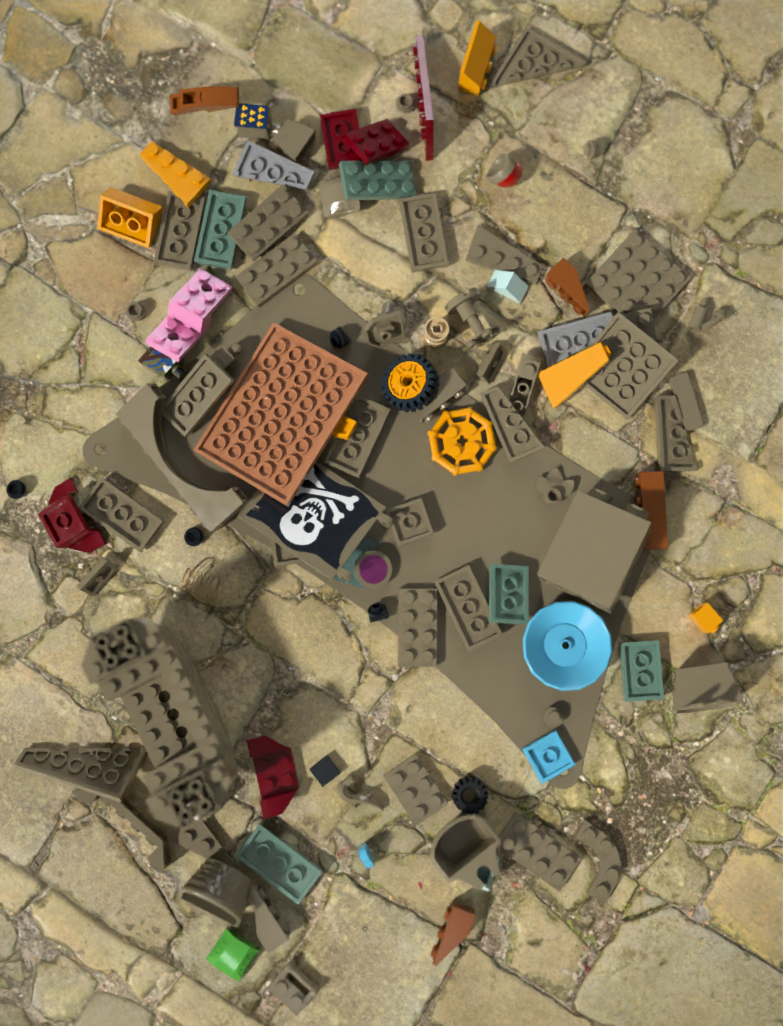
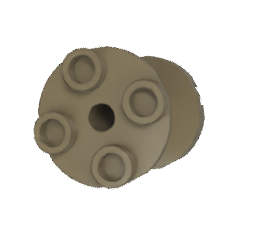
M477 287L468 289L470 292L468 294H463V292L448 301L447 306L444 307L449 315L459 313L463 322H468L475 336L466 343L468 349L474 346L476 348L481 347L486 343L485 340L487 338H493L501 333L498 325L485 330L478 317L480 311L475 304L481 297Z

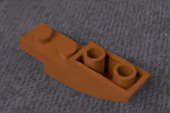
M234 86L181 89L180 93L170 95V114L172 115L203 110L213 112L239 107V87Z

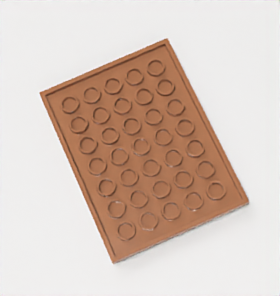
M273 322L197 443L194 451L289 507L369 375Z

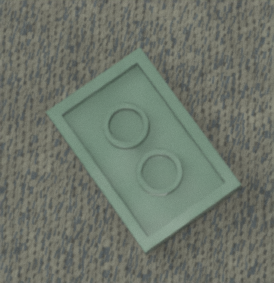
M490 564L489 623L527 625L529 622V566Z
M659 640L620 642L619 650L624 701L664 699Z

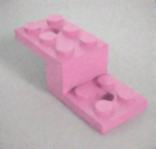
M200 268L171 298L168 316L146 338V344L179 362L207 332L210 327L212 313L232 292L233 286ZM170 337H175V338H177L178 340H173V341H172V340H170L169 338H170Z

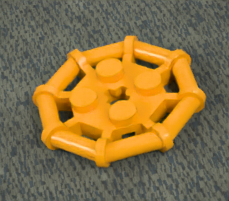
M470 406L464 409L444 410L435 425L427 433L432 452L431 459L449 470L454 476L462 473L483 471V467L498 448L495 443L492 421L484 418ZM466 416L463 422L453 423L451 418ZM470 417L483 426L479 429L476 428L475 425L469 423ZM447 421L449 428L444 434L438 433ZM486 430L488 444L482 443L481 432ZM461 436H463L464 439H467L468 441L465 442V446H461V443H457V440H459ZM437 438L443 440L444 450L439 452ZM481 448L486 449L485 453L477 461L475 456ZM447 454L456 460L455 465L442 456ZM472 460L473 462L471 465L459 466L460 461Z

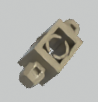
M237 342L229 346V350L222 345L210 356L227 373L239 363L234 356H238L243 348Z

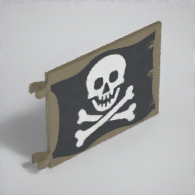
M317 461L289 507L258 489L237 515L247 524L331 581L338 575L346 583L352 579V574L342 567L378 520L386 528H389L392 524V518L383 514L386 506Z

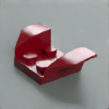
M69 478L54 488L47 507L38 515L56 548H69L92 553L104 546L106 542L99 529H89L73 499V496L79 492L72 479Z
M265 735L248 739L246 743L249 756L253 758L261 795L259 802L263 819L281 815L300 787L292 749Z

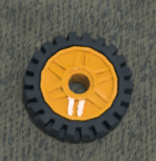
M412 353L407 354V357L401 355L400 360L395 358L394 364L391 362L388 364L389 370L385 368L384 373L386 375H382L381 378L383 381L381 383L382 393L387 401L398 410L416 412V409L422 410L423 405L427 407L429 400H434L433 394L438 392L436 387H439V376L433 365L423 356L413 355Z

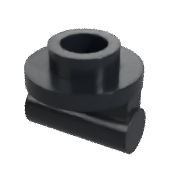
M340 326L330 333V341L337 348H342L352 342Z
M374 603L368 608L370 623L389 618L385 604Z

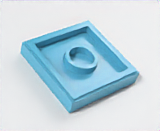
M556 730L522 748L541 784L576 765Z

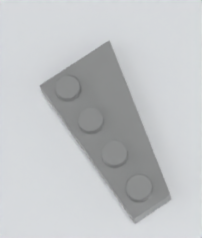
M248 140L232 175L234 177L308 191L315 172Z
M604 313L537 332L546 368L592 344L612 320V313Z

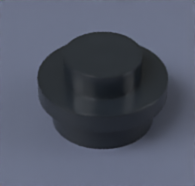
M13 480L7 485L6 492L9 497L20 499L26 493V486L22 481Z
M189 528L184 534V540L190 546L195 547L203 542L204 535L199 528Z

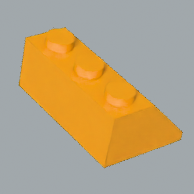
M476 20L460 70L458 91L479 96L480 91L485 89L487 83L485 75L490 73L493 63L490 59L491 56L495 57L498 47L495 44L496 36L478 20Z
M110 187L100 195L97 229L150 248L161 222L162 206Z

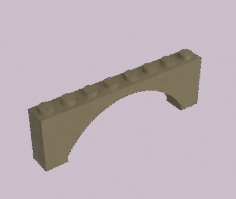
M147 383L116 415L120 418V423L131 432L132 438L143 447V452L152 458L155 462V467L164 473L167 482L176 488L179 497L188 503L191 512L200 518L203 527L210 532L219 530L247 504L249 499L239 486L232 487L229 490L206 487L191 480L180 471L167 451L162 433V410L167 397L156 384Z

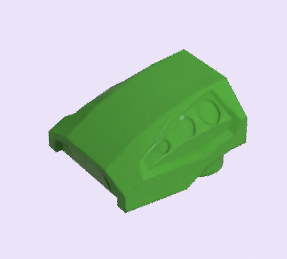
M227 926L206 960L229 977L240 981L260 951V947H255L256 945L252 941L245 940L237 931L230 930L231 928Z

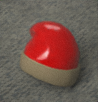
M502 153L493 162L486 175V179L490 183L503 188L513 187L521 179L522 168L512 156Z

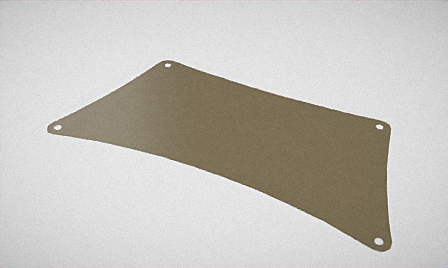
M303 274L259 308L256 305L219 340L184 368L187 370L186 377L204 354L211 356L222 345L229 350V346L237 342L243 348L238 356H234L239 363L228 372L234 379V382L189 436L184 437L163 415L162 433L171 459L188 478L198 484L214 489L229 490L232 487L239 486L249 500L258 490L257 488L196 453L194 448L273 322L368 373L369 377L358 395L391 409L360 478L358 479L324 463L335 437L330 438L317 462L386 506L385 510L422 498L434 534L398 547L391 526L386 528L377 520L342 567L352 574V579L348 583L343 581L338 575L331 581L306 563H299L297 565L325 582L367 613L368 608L372 604H385L389 618L379 622L398 635L399 589H437L434 581L469 565L489 605L490 564L529 566V621L540 609L554 602L575 601L590 606L604 619L611 633L613 653L621 624L651 550L642 551L612 614L542 582L537 573L577 491L588 495L591 488L599 489L613 497L610 505L625 510L628 503L635 505V496L590 473L544 443L542 444L545 449L509 463L494 425H492L494 438L498 448L483 467V471L462 473L454 476L449 470L431 459L432 452L427 433L435 425L443 411L439 409L434 413L436 416L428 423L424 421L421 424L420 417L425 405H423L422 410L416 409V412H411L410 410L409 412L400 411L392 406L382 393L381 383L383 381L381 378L382 375H386L384 373L385 368L389 370L388 364L390 362L394 364L395 358L400 360L401 355L407 357V354L410 353L396 343L379 348L369 345L364 330L367 322L310 276ZM296 284H302L305 287L303 295L297 296L293 293V288ZM339 326L352 340L349 345H345L342 348L335 347L330 341L331 331ZM173 376L159 387L167 399L184 378L179 379ZM465 393L460 398H453L449 401L450 405L445 409L446 411L470 406L484 418L492 421L486 407ZM466 416L451 418L453 423L463 422ZM119 417L92 433L85 441L83 456L89 464L165 493L188 504L179 497L176 488L167 482L164 473L155 467V462L152 458L143 452V447L132 438L131 432L120 423ZM470 417L469 423L475 425L476 428L479 429L483 426ZM447 421L438 433L444 434L449 428ZM486 430L481 432L483 444H488ZM463 436L457 440V443H461V446H465V442H468ZM437 438L439 452L444 450L443 440ZM100 443L104 444L107 448L106 453L101 456L97 455L94 450L95 446ZM481 448L475 456L477 461H479L486 449ZM447 454L442 456L455 465L456 460ZM472 460L459 462V466L473 464ZM557 468L562 475L563 481L574 480V488L572 493L562 498L559 504L550 506L545 503L543 494L537 490L536 479L538 476L546 478L550 471ZM549 494V498L551 500H555V494ZM240 511L226 522L229 526L272 548L270 538L237 516ZM375 550L382 552L391 562V578L380 588L371 589L364 587L358 583L354 576V563L358 556L365 551ZM437 589L436 668L480 707L504 731L523 754L522 748L556 730L576 765L569 768V773L566 776L557 775L548 782L558 789L572 787L578 781L582 772L589 734L607 669L596 682L580 690L561 691L543 684L531 673L524 658L523 637L527 625L497 623L503 634L502 636L467 652ZM566 641L563 642L562 647L566 649L568 643ZM550 707H556L563 713V721L557 727L548 726L544 721V712Z

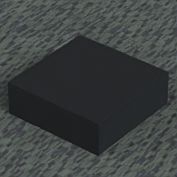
M328 755L309 769L322 787L341 773Z

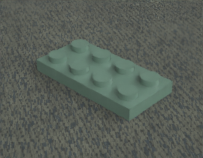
M341 161L339 163L345 200H398L400 198L417 196L410 161H376L368 165L363 161Z
M209 190L194 258L196 264L232 270L237 244L228 235V231L243 219L247 202L245 196Z
M261 822L236 854L239 860L298 905L323 871Z

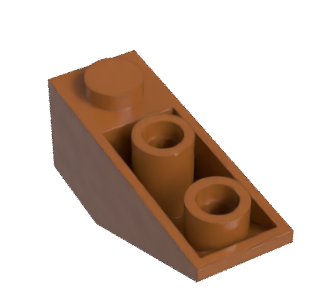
M563 257L547 273L545 277L546 283L550 288H555L560 293L559 296L563 301L569 302L573 306L575 313L585 318L590 310L577 270Z
M453 901L450 907H446L444 913L446 920L444 926L439 927L437 934L439 941L437 945H433L430 955L434 966H437L469 935L476 916L474 909Z

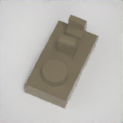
M498 342L493 345L488 343L486 347L490 350L489 353L481 354L484 361L479 366L477 375L487 384L491 383L507 353L505 348Z
M102 556L99 557L100 562L97 565H91L93 570L77 585L81 591L92 597L119 569Z

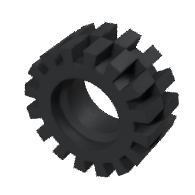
M465 776V778L459 779L458 783H455L452 797L454 804L459 810L471 815L472 813L477 814L479 810L484 809L485 804L487 805L488 793L486 786L480 779L474 776ZM474 788L477 791L478 796L474 802L469 803L463 799L462 795L465 789Z

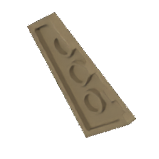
M477 225L465 260L493 271L514 272L523 281L534 285L537 283L543 266Z
M498 386L480 393L509 463L545 449Z
M655 396L658 471H698L692 458L691 447L689 448L686 429L683 428L681 422L682 416L676 396Z

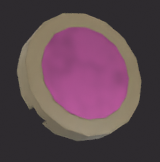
M375 550L365 551L358 556L354 563V576L358 583L364 587L371 589L380 588L391 578V562L382 552Z

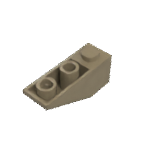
M525 353L521 355L509 398L510 403L521 416H525L541 363L540 357Z
M453 368L439 377V387H436L438 392L433 394L434 400H429V405L425 406L420 417L421 424L424 421L427 423L436 416L435 412L439 409L441 411L445 410L450 405L449 401L453 398L458 399L465 393L466 384Z
M257 884L253 889L257 937L269 954L288 941L290 928L278 916L280 913L274 904L271 905L267 899L269 898L267 891L263 887L260 888Z

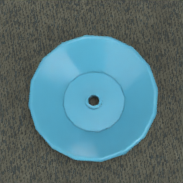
M575 601L554 602L540 609L528 622L523 637L524 658L531 673L543 684L561 691L580 690L596 682L607 669L612 654L611 633L604 619L590 606ZM565 641L568 643L566 649L562 647V643Z

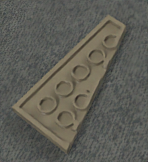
M24 748L14 765L17 769L122 802L148 753L145 748L140 750H131L130 748H123L122 750H111L110 748H79V750H69V748H61V750Z

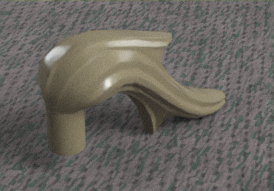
M353 775L340 781L336 786L339 797L353 807L357 808V804L361 803L384 810L383 804L377 798L371 796L372 792L359 793L349 787L356 782Z

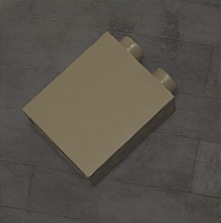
M591 488L588 495L577 491L537 576L542 582L612 614L653 531L652 523L647 521L649 513L641 507L628 503L625 510L610 505L613 499L612 496L599 489Z

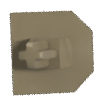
M390 301L383 303L381 313H378L377 317L371 318L364 327L369 345L379 348L406 340L400 310L393 312L394 304L390 303Z

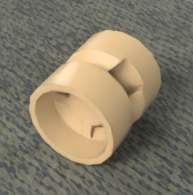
M441 317L430 318L425 325V342L431 347L438 348L443 346L449 335L448 322Z

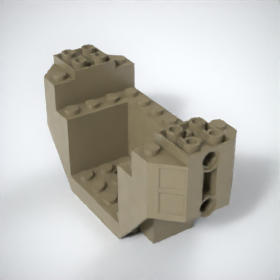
M126 618L90 636L81 667L89 684H98L105 701L121 697L154 766V769L142 776L151 795L145 801L154 819L180 827L183 830L219 811L230 798L238 769L227 727L194 660L167 626L143 618ZM164 691L170 694L169 701L163 700L162 693ZM172 708L176 709L179 713L177 719L172 718L170 715ZM180 726H184L187 729L186 736L180 735Z

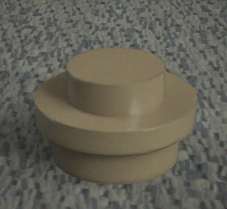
M402 94L397 98L396 107L400 112L409 113L414 108V99L409 94Z
M588 140L584 145V155L587 159L591 160L599 155L598 142Z
M133 302L127 306L126 315L132 321H140L145 316V308L142 304Z
M550 707L544 712L543 718L548 726L557 727L563 721V713L556 707Z

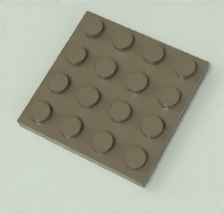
M634 229L590 277L585 286L616 313L624 314L651 308L654 320L691 277Z
M618 312L590 345L592 347L600 342L604 346L608 345L612 354L609 356L611 361L584 385L628 420L679 360Z

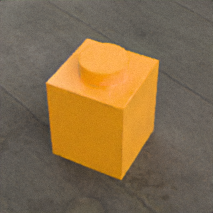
M701 603L688 615L703 633H714L720 628L719 624L723 621L709 603Z

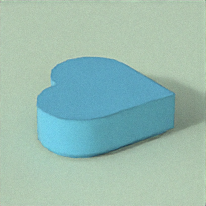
M367 843L360 845L358 852L362 863L368 869L375 866Z

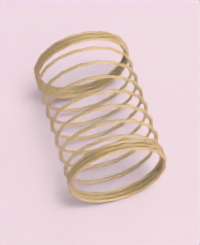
M187 568L182 576L180 590L185 591L192 571L191 568ZM207 576L205 577L202 586L203 584L205 586ZM212 576L211 592L209 594L208 591L207 599L210 598L212 601L216 597L221 581L218 577L214 579V576Z

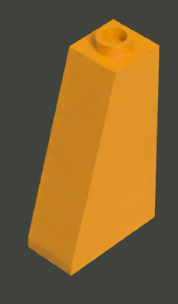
M600 342L537 373L553 408L560 407L611 361L609 356L612 354L608 345L604 346Z

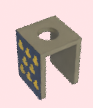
M239 103V107H236L234 127L238 128L237 136L269 140V128L272 120L269 106Z

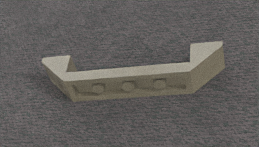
M76 789L73 792L77 796L76 799L81 804H86L87 806L100 796L81 789ZM102 796V801L108 806H113L119 817L122 819L126 818L135 831L141 832L146 836L145 839L149 844L157 846L147 860L154 870H159L162 873L168 866L167 836L125 798H123L122 802H118Z

